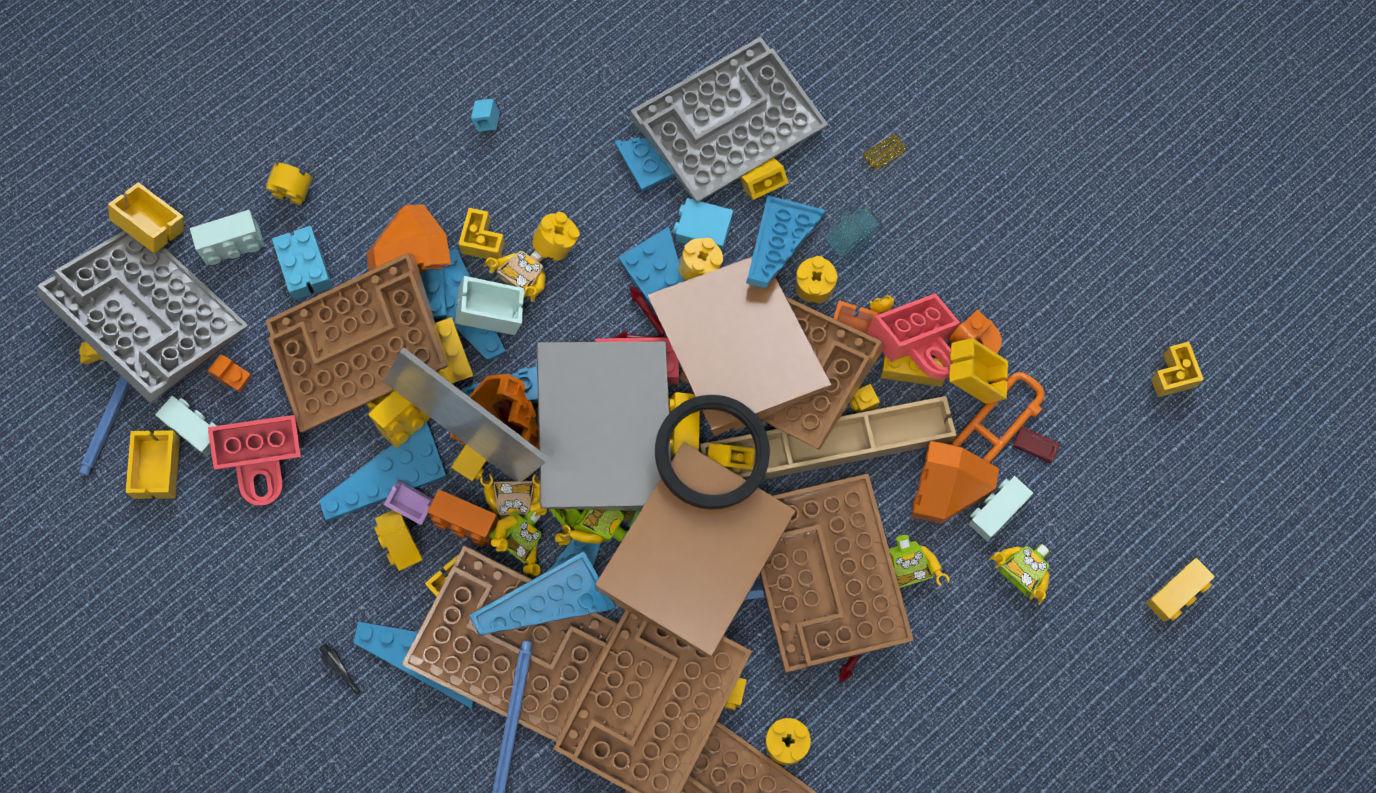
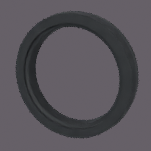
M702 395L681 403L665 418L656 438V465L664 484L683 502L702 509H723L736 505L748 498L761 484L769 464V439L762 422L746 405L727 396ZM719 410L731 414L746 426L753 438L756 458L752 473L743 485L729 493L708 495L694 491L677 477L669 459L671 434L684 418L695 412Z

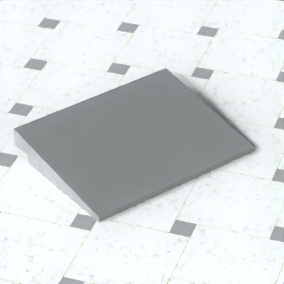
M761 37L637 106L630 112L632 121L696 203L828 126L825 119L773 48L769 49Z
M125 231L120 232L56 269L53 277L37 285V296L150 403L248 328V324L167 249L162 247L154 254Z
M538 342L539 450L549 457L539 467L540 509L641 511L661 479L656 465L655 443L658 431L665 418L669 415L666 342ZM669 441V459L671 463V446Z
M403 347L383 382L511 479L522 482L549 459L548 456Z

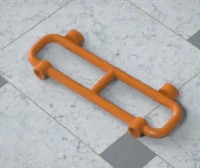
M1017 372L1009 378L994 381L993 383L1007 381L1008 392L1016 381L1022 380L1036 391V397L1000 439L981 424L982 420L999 402L996 401L985 404L950 445L960 447L969 435L976 430L994 445L983 458V460L991 463L1030 416L1035 418L1043 409L1040 407L1045 395L1043 387L1024 372Z

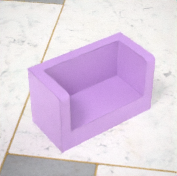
M398 481L390 491L384 505L422 525L428 517L427 511L433 498Z

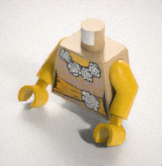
M536 250L530 256L523 251H519L518 253L498 259L489 257L484 264V267L490 266L489 273L491 274L495 272V269H498V278L505 284L524 288L523 298L527 300L531 298V302H534L536 296L545 288L546 276L544 274V267L540 264L544 257L539 255Z
M537 472L534 474L532 481L494 482V486L491 485L493 483V475L489 473V481H484L483 475L480 476V482L484 486L486 502L492 512L499 515L500 519L509 516L513 512L524 518L530 510L531 504L540 502V480L536 478Z

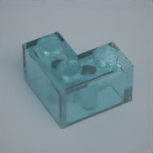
M868 207L858 208L851 212L847 211L842 215V221L828 231L829 235L825 241L839 257L850 255L862 241L871 239L884 224Z

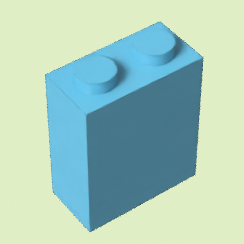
M687 198L685 205L681 204L679 210L680 222H676L673 233L676 234V242L687 244L693 239L711 238L723 252L733 219V210L701 201L696 203L695 200Z

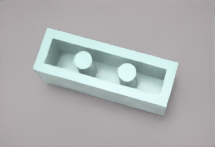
M171 396L155 415L208 457L211 454L208 427L216 425L212 422L207 424L204 421L206 417L199 411L195 410L193 413L188 409L190 405L182 398L177 400Z
M1015 476L1010 481L1006 478L998 487L1000 491L996 495L992 493L984 501L987 505L982 510L978 507L970 516L972 520L969 525L987 542L1033 494Z

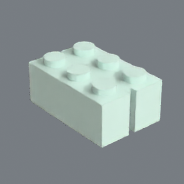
M250 210L190 228L195 249L206 265H215L220 263L221 260L237 258L241 254L256 252L260 248L265 247L259 225Z
M464 276L457 292L458 305L456 307L455 324L515 335L522 324L524 288Z

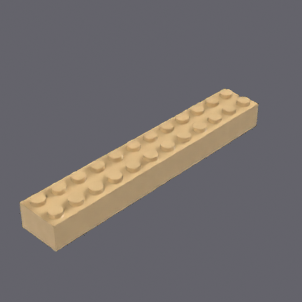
M943 396L841 416L820 450L779 429L766 431L769 439L770 457L764 479L926 448L930 441L943 444L952 443L956 437V431L952 418H949L951 412L947 397ZM751 434L700 444V453L707 456L709 450V443L755 449ZM756 450L754 452L753 468L755 464ZM741 469V473H733L747 480L752 470Z

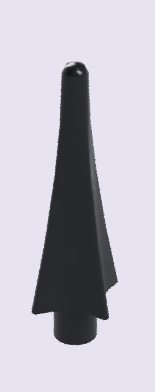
M327 644L319 648L323 654L321 658L345 680L356 694H359V688L348 674L336 650L333 648L330 650Z

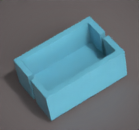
M311 226L293 231L294 235L292 236L290 233L272 238L289 293L294 301L312 295L307 286L308 283L311 284L315 293L333 288L317 237Z

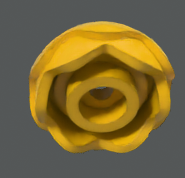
M888 295L884 298H876L873 302L869 301V308L878 313L889 311L894 305V299Z

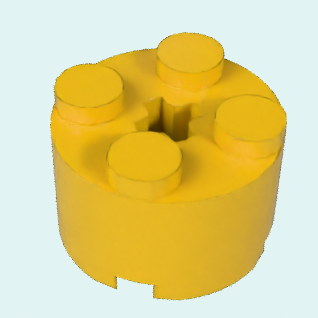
M274 163L266 184V190L272 192L271 195L277 199L283 200V197L290 199V202L301 205L306 198L313 177L308 173L302 175L299 172L300 169L284 163H278L277 165Z
M565 213L548 214L543 217L534 231L532 244L536 252L542 257L554 258V261H559L569 254L580 232L575 224L567 218Z
M697 238L689 241L685 245L679 260L678 269L681 276L687 281L720 269L723 262L722 251L711 238Z
M815 256L802 262L798 267L795 279V290L798 296L808 303L814 302L818 304L827 301L833 295L837 282L835 267L821 256Z
M792 718L776 721L768 730L765 738V748L769 756L776 763L785 766L800 762L809 751L811 743L807 727L800 721ZM786 737H790V741L793 742L789 747H786L785 742H782Z

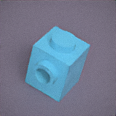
M494 99L477 100L474 103L471 119L478 132L497 130L500 111Z

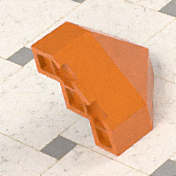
M404 205L396 212L366 253L369 271L407 253L415 256L420 273L424 270L444 269L451 264L446 233L424 205Z
M509 374L486 376L469 397L500 421L501 419L493 405L505 398L513 401L508 422L523 428L521 437L539 450V428L535 420L536 413L531 401H528L524 390L526 387L524 382ZM450 433V438H453L461 442L460 445H466L464 442H462L460 439H458L456 436Z
M930 441L927 447L924 467L920 474L918 490L914 497L911 517L939 524L946 522L994 492L997 485L999 468L962 447Z

